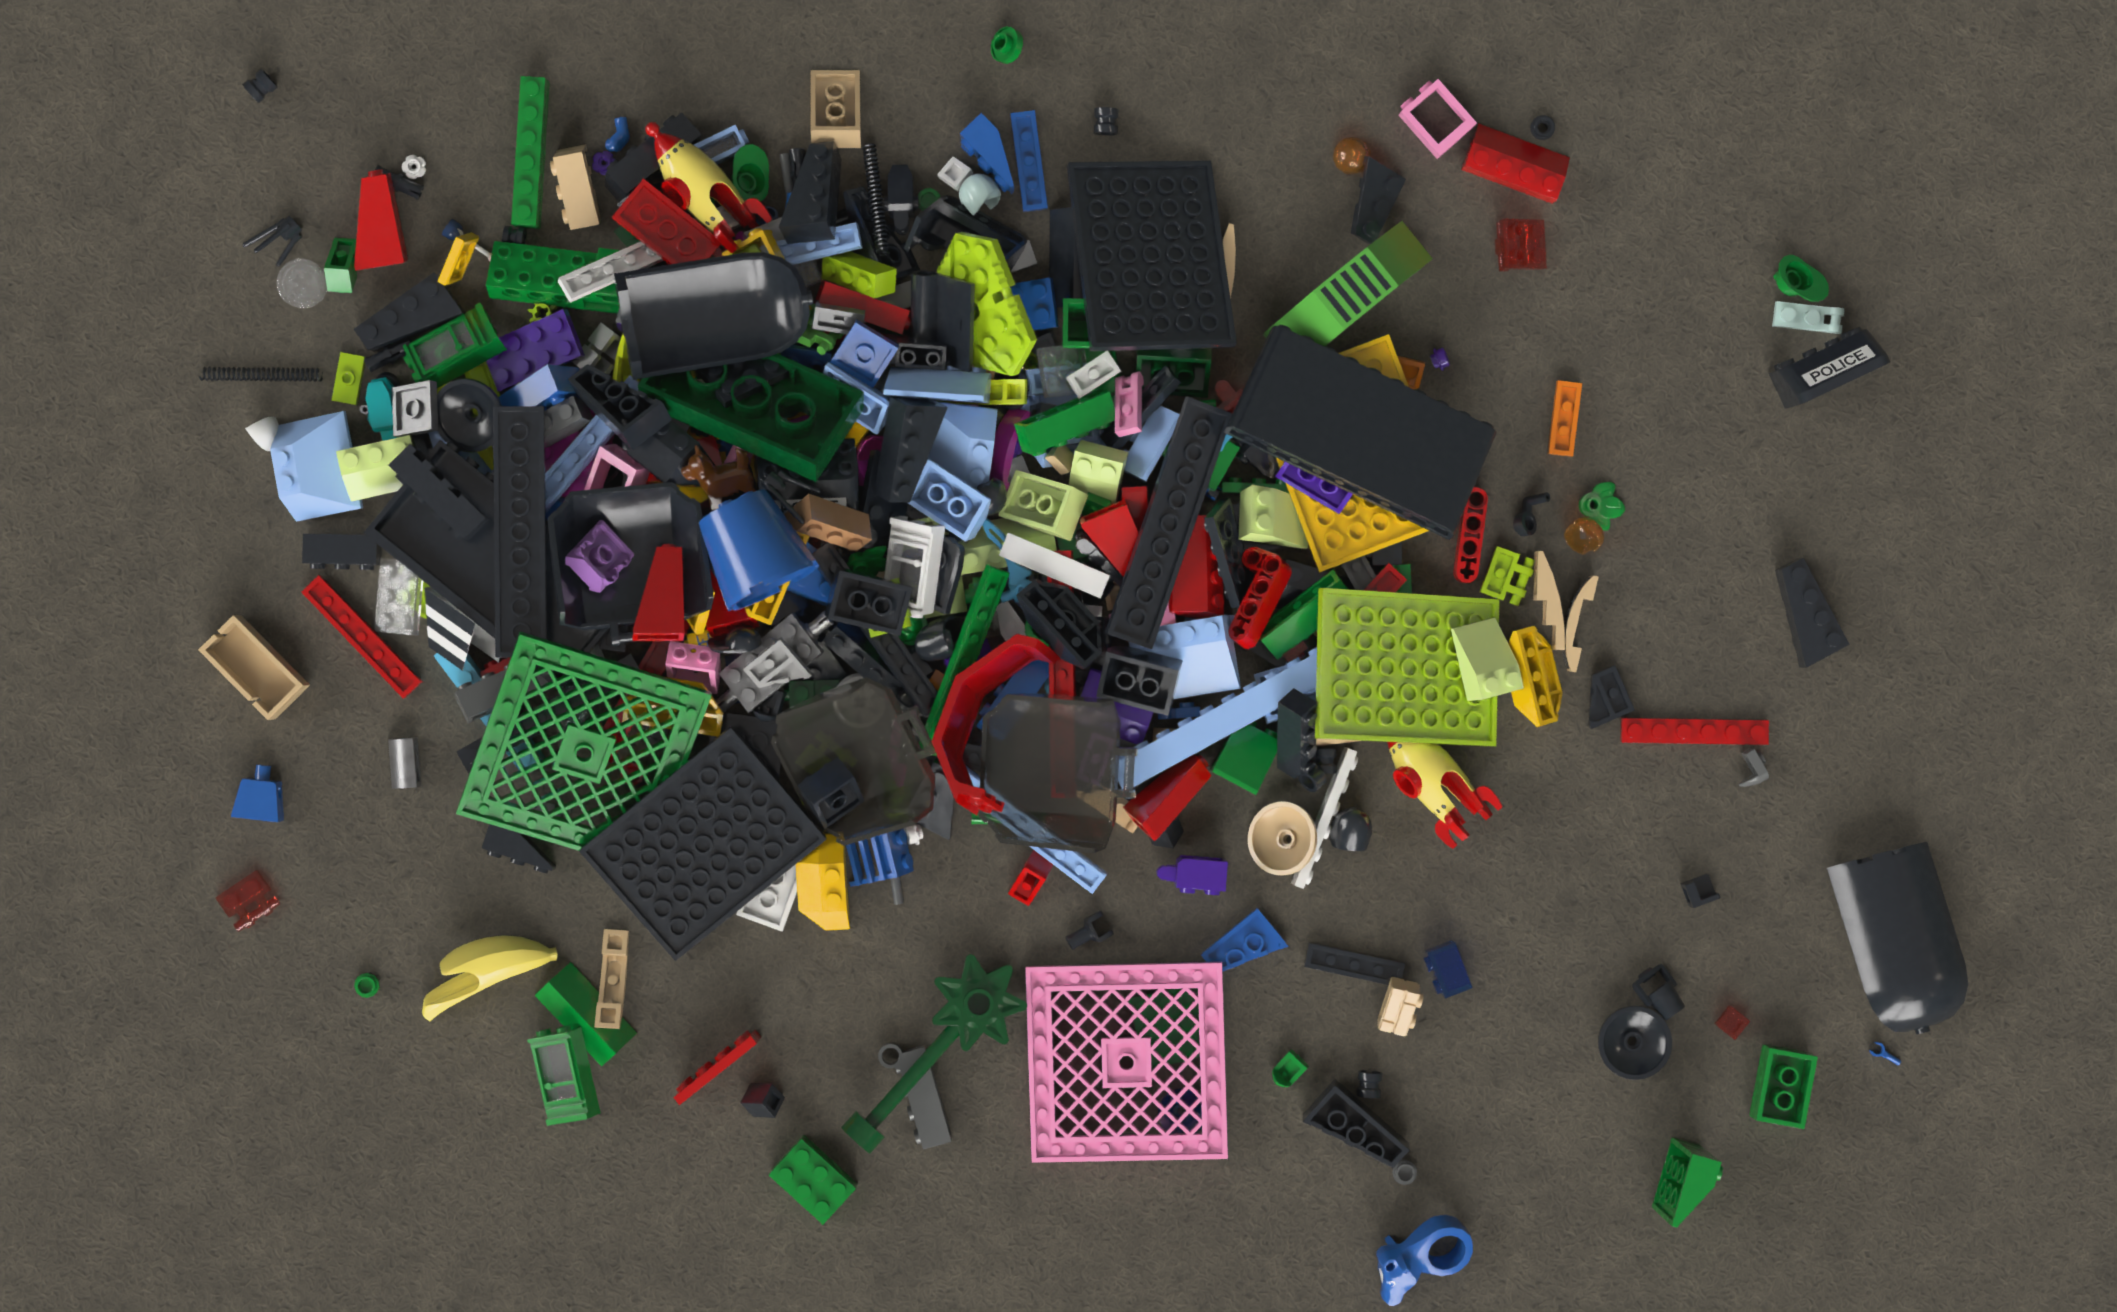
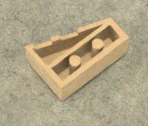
M586 144L557 150L553 156V161H550L553 176L557 175L559 185H556L557 196L559 200H563L565 209H562L563 221L565 224H569L570 230L599 225L601 222L596 193L590 176L592 174L591 167H588L585 154L587 151Z

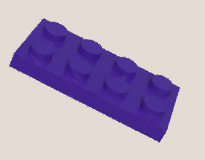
M562 309L499 337L507 350L486 362L497 391L501 392L516 386L547 364L562 366L585 356L568 309Z

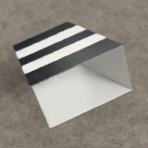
M424 588L429 648L462 671L470 643L499 662L500 658L495 657V638L433 588Z

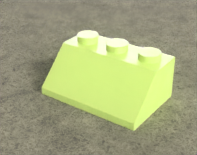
M411 435L336 451L341 476L351 501L397 492L403 484L395 477L396 473L388 464L409 444L415 446Z

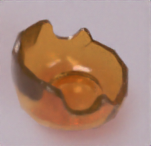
M1356 137L1342 139L1333 151V161L1337 169L1349 175L1362 173L1365 165H1363L1364 156H1372L1368 144Z
M1585 517L1574 520L1564 533L1565 541L1570 548L1582 555L1591 550L1593 552L1597 551L1602 546L1605 538L1602 527L1594 519ZM1580 532H1584L1587 538L1580 539Z

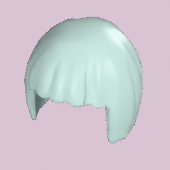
M984 174L969 176L962 183L959 191L961 204H964L973 216L979 211L983 203L990 210L994 208L1001 196L997 183Z

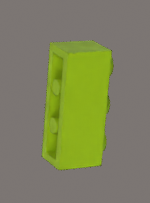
M851 251L822 258V278L872 298L895 293L896 268Z

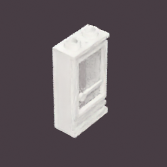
M906 516L890 517L891 531L884 579L899 578L901 584L913 587L908 604L912 615L910 617L923 618V615L934 612L945 526L925 525V521L920 520L907 521L908 517Z

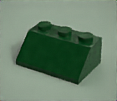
M1212 348L1137 350L1136 372L1140 371L1143 376L1144 384L1142 385V390L1166 365L1173 370L1181 381L1170 395L1207 398Z

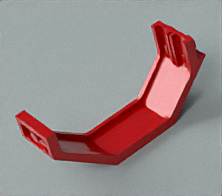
M1016 634L956 675L932 738V744L955 802L976 816L979 810L986 813H991L992 810L1002 812L1005 803L996 800L995 796L985 793L986 790L973 786L963 759L966 743L981 702L986 694L1034 660L1056 663L1058 655L1037 638Z

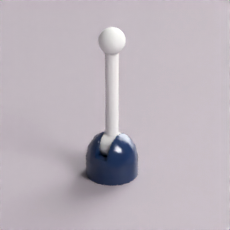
M451 219L443 230L442 235L454 241L457 236L463 235V227L459 222ZM476 244L475 249L487 256L490 261L492 253Z

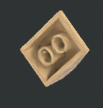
M811 70V143L834 141L837 148H861L860 70Z

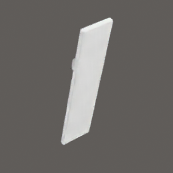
M1009 532L999 554L1001 557L1098 598L1102 597L1110 575Z

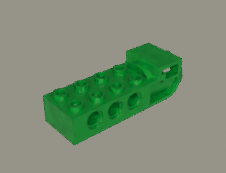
M494 241L486 281L489 298L618 313L620 306L617 300L615 283L573 302H569L558 283V279L620 250L598 248V253Z

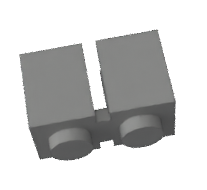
M600 323L588 339L591 342L589 346L584 344L582 347L585 356L571 362L580 369L589 364L609 375L614 366L600 355L604 352L615 360L621 337Z

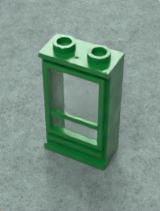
M481 303L476 304V308L449 321L410 343L408 346L406 344L403 345L407 354L403 358L408 367L414 369L415 372L412 373V377L416 383L431 380L437 382V388L507 350L497 336L498 332Z
M571 1025L556 1028V1032H551L550 1028L537 1031L535 1037L527 1039L528 1043L531 1044L548 1118L546 1119L547 1126L586 1120L600 1114L581 1027L571 1029Z

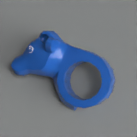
M1438 1215L1422 1223L1402 1243H1396L1389 1235L1385 1237L1387 1245L1381 1246L1376 1251L1378 1271L1381 1279V1297L1389 1306H1395L1401 1303L1404 1294L1417 1283L1421 1272L1445 1276L1462 1270L1469 1263L1473 1253L1471 1235L1464 1224L1456 1217ZM1444 1236L1458 1237L1455 1247L1449 1253L1437 1257L1428 1255L1431 1245L1436 1240Z

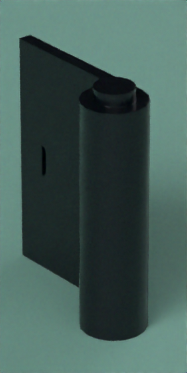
M928 270L911 272L910 337L947 345L945 365L967 372L973 371L975 284Z

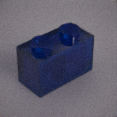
M1453 940L1425 950L1427 957H1424L1423 960L1428 972L1433 971L1436 979L1432 980L1437 994L1441 993L1446 999L1473 988L1456 943Z

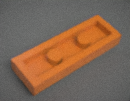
M1556 381L1547 454L1573 457L1582 383Z

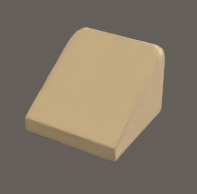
M1066 445L1053 447L1045 459L1061 475L1071 471L1074 458L1072 451Z

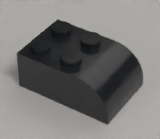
M1128 646L1110 647L1106 651L1096 697L1168 716L1173 704L1183 660Z

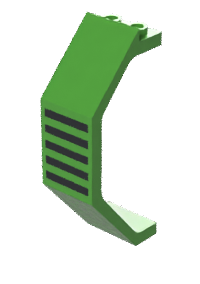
M1401 221L1313 290L1273 326L1285 325L1292 332L1301 336H1308L1315 343L1326 346L1413 274H1416L1433 258L1404 222ZM1271 326L1266 332H1264L1263 336L1265 338H1267L1273 326Z

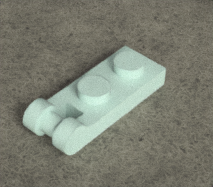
M1776 301L1772 326L1841 334L1842 325H1840L1841 317L1844 316V308ZM1825 315L1831 316L1830 324H1824Z

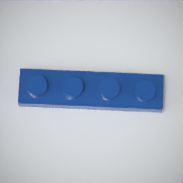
M1035 110L1010 113L1023 212L1048 209Z

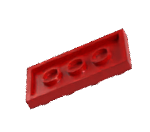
M644 178L612 216L613 220L668 264L710 258L721 245L715 235Z
M748 1030L736 1039L734 1042L735 1046L732 1049L728 1045L714 1058L716 1061L713 1064L708 1061L701 1066L695 1073L696 1077L694 1079L689 1076L676 1088L677 1094L673 1097L676 1102L681 1105L755 1046L761 1039L759 1033L756 1030L752 1033Z

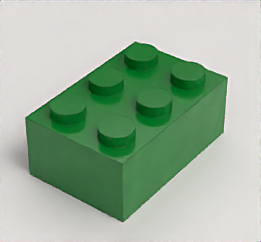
M1762 1044L1749 1116L1756 1121L1805 1129L1818 1056L1810 1052Z
M805 1135L795 1143L769 1173V1176L822 1225L855 1191L858 1185L855 1180Z

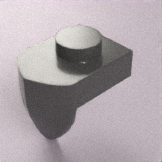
M1749 748L1741 753L1753 775L1738 784L1740 787L1753 786L1769 779V774L1764 766L1766 760L1760 751L1756 752L1755 749Z

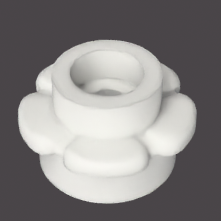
M409 155L406 157V161L402 163V171L410 179L422 177L426 172V162L420 156Z
M914 822L904 826V831L907 834V843L909 845L914 843L919 845V840L923 839L921 826L916 825Z

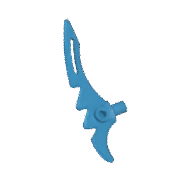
M986 518L983 523L986 535L1001 551L1003 545L989 530L992 529L1003 542L1006 536ZM1005 558L1008 572L1010 573L1008 584L1010 590L1003 592L1000 599L1002 603L1012 599L1015 602H1019L1016 595L1031 583V581L1026 579V577L1031 575V571Z

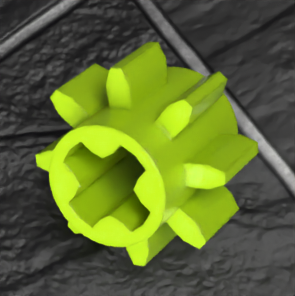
M534 303L536 306L533 309H528L533 315L529 321L533 323L542 319L538 317L541 315L539 310L542 308L548 311L546 316H549L558 307Z

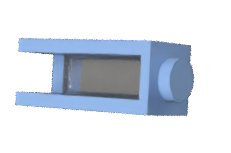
M733 125L694 144V146L700 148L718 165L734 157L738 149L749 143V140L743 129L738 131L736 125Z

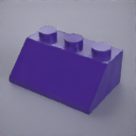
M1287 462L1282 464L1275 476L1338 514L1341 513L1353 495Z
M1091 667L1076 708V723L1137 745L1142 743L1154 712L1096 697L1102 671Z

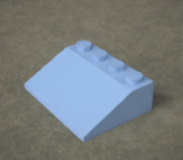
M947 366L946 370L891 367L883 394L894 398L990 404L992 374L986 373L985 369L973 367L972 372L961 371V369Z
M1230 615L1160 626L1152 649L1129 642L1130 647L1183 660L1174 699L1241 689L1234 641L1230 638L1228 632L1231 625Z

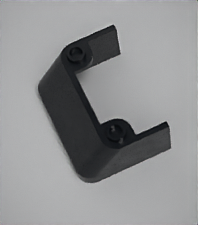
M944 195L916 216L904 249L909 251L918 243L928 251L938 250L943 246L948 249L955 233L959 232L998 239L1011 272L1024 251L1027 239L1019 232L981 211H978L973 216L964 204H961L958 198Z

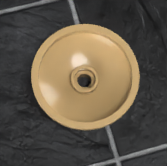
M1275 802L1262 808L1252 820L1248 832V847L1253 860L1264 871L1274 875H1291L1303 869L1314 855L1317 845L1316 826L1309 813L1299 805L1290 802ZM1290 835L1292 841L1288 844L1286 838Z

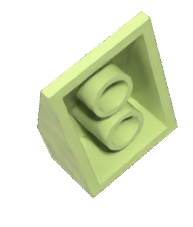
M1080 440L1074 453L1069 485L1085 494L1090 492L1111 500L1110 505L1117 503L1128 452Z
M1015 470L1007 491L1006 504L998 516L1071 541L1088 495L1073 486Z
M1252 485L1240 492L1239 540L1300 549L1308 548L1307 539L1289 493L1275 488Z
M1496 618L1451 629L1467 701L1483 700L1524 688L1519 664Z

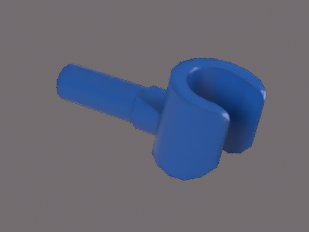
M1874 1042L1881 1047V1051L1875 1054L1869 1050L1870 1054L1876 1057L1882 1056L1896 1065H1900L1901 1060L1888 1053L1882 1043Z

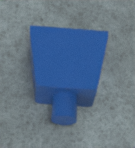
M256 764L255 778H242L231 817L270 822H281L284 820L282 781L270 780L271 766Z

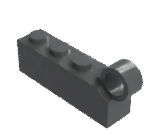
M888 1042L880 1048L878 1059L882 1066L890 1069L895 1068L897 1074L901 1073L903 1076L927 1048L924 1044L902 1050L899 1044ZM887 1048H894L899 1053V1059L896 1062L889 1063L884 1060L883 1051ZM931 1067L905 1096H908L910 1106H907L910 1121L915 1120L917 1129L913 1130L917 1144H922L923 1150L952 1141Z

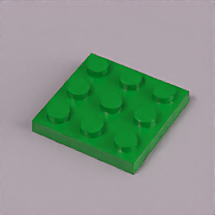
M1182 988L1166 990L1174 997ZM1190 988L1198 995V988ZM1187 991L1177 999L1186 1009L1195 1001ZM1154 992L1147 993L1146 995L1150 997ZM1162 992L1153 999L1161 1009L1171 1001ZM1139 995L1131 997L1129 1002L1138 1010L1146 1000ZM1149 1004L1141 1014L1151 1022L1158 1012ZM1173 1004L1165 1013L1176 1021L1183 1011ZM1199 1004L1190 1011L1198 1020ZM1186 1015L1178 1025L1188 1033L1196 1024ZM1138 1016L1133 1020L1136 1033L1139 1034L1147 1025ZM1161 1016L1154 1026L1163 1034L1171 1024ZM1174 1028L1166 1037L1176 1046L1184 1036ZM1198 1028L1191 1037L1200 1045ZM1151 1029L1142 1036L1151 1037V1046L1159 1038ZM1162 1040L1154 1050L1164 1058L1172 1049ZM1188 1040L1179 1048L1187 1057L1197 1049ZM1176 1052L1167 1060L1169 1064L1184 1061ZM1200 1052L1194 1057V1059L1200 1058ZM1151 1053L1152 1068H1155L1160 1061Z

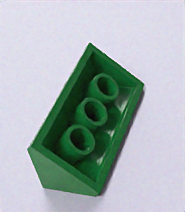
M571 962L535 995L563 1026L571 1025V1029L581 1027L586 1051L601 1067L637 1034L623 1017L620 1029L595 1028L599 991Z

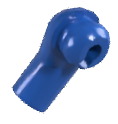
M626 117L614 119L616 133L605 142V147L609 152L622 150L630 139Z

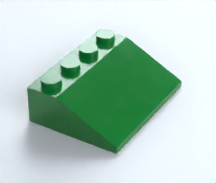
M1672 1137L1652 1208L1672 1227L1677 1228L1715 1187L1716 1181L1721 1179L1723 1173L1722 1162L1702 1146Z

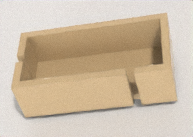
M233 615L218 630L220 634H214L198 649L248 701L261 699L260 701H255L252 705L267 720L276 719L310 686L242 615Z

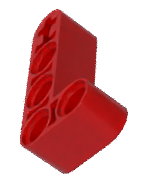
M1477 487L1473 488L1472 493H1478L1481 497V502L1478 506H1474L1468 500L1459 523L1453 574L1455 579L1461 583L1474 581L1479 572L1488 496L1483 489ZM1469 517H1474L1478 522L1475 530H1470L1466 526V521ZM1466 541L1474 544L1475 549L1471 555L1466 554L1463 550V545ZM1461 557L1464 559H1474L1473 562H1468L1467 569L1471 571V575L1466 576V579H1464V574L1460 573V570L1466 567V561L1461 562Z
M1250 547L1242 555L1243 564L1255 574V577L1228 630L1230 638L1244 649L1253 648L1258 643L1292 574L1290 565L1280 556L1258 547Z

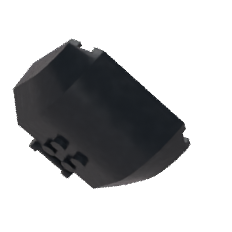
M673 482L571 491L565 497V501L548 517L559 625L581 630L610 628L612 646H619L620 643L634 642L632 641L633 632L619 633L618 627L635 625L656 548L664 544H674L676 547H682L684 620L711 610L714 596L707 548L699 526L700 520L703 519L700 502L694 498H689ZM599 520H603L634 553V556L628 566L621 569L618 579L607 585L599 593L589 590V586L573 569L565 565V557Z

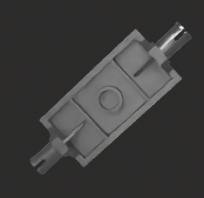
M823 611L822 614L808 624L803 623L795 613H792L761 638L762 644L758 648L743 653L724 668L719 675L728 685L729 690L718 699H715L716 703L721 705L720 709L722 712H726L738 700L747 712H751L786 684L774 683L771 686L759 688L743 670L744 666L781 637L805 665L808 666L824 653L818 644V635L834 624V620L827 619L825 611Z

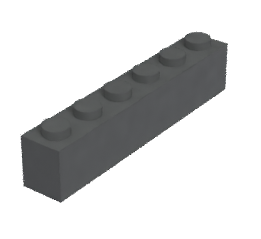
M597 644L590 654L605 658ZM508 665L504 667V671L497 674L495 672L487 673L481 677V681L474 684L467 682L458 687V691L455 692V699L467 723L491 714ZM536 676L541 686L548 683L542 676ZM532 679L528 686L527 692L536 688Z

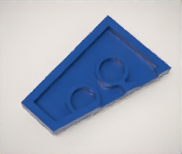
M1256 908L1202 952L1201 956L1206 962H1222L1223 972L1247 961L1286 948L1288 945L1259 909Z

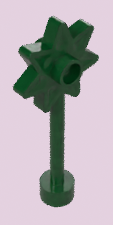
M968 954L965 958L961 978L936 977L934 983L948 1002L932 1017V1022L934 1025L948 1026L865 1118L858 1111H855L841 1127L843 1131L871 1154L885 1138L882 1132L877 1129L878 1126L958 1036L960 1038V1047L963 1051L970 1050L982 1033L1003 1045L1007 1044L1009 1038L1004 1017L1027 1009V1003L1024 1000L1006 992L1013 968L1010 965H1004L986 974L973 954Z

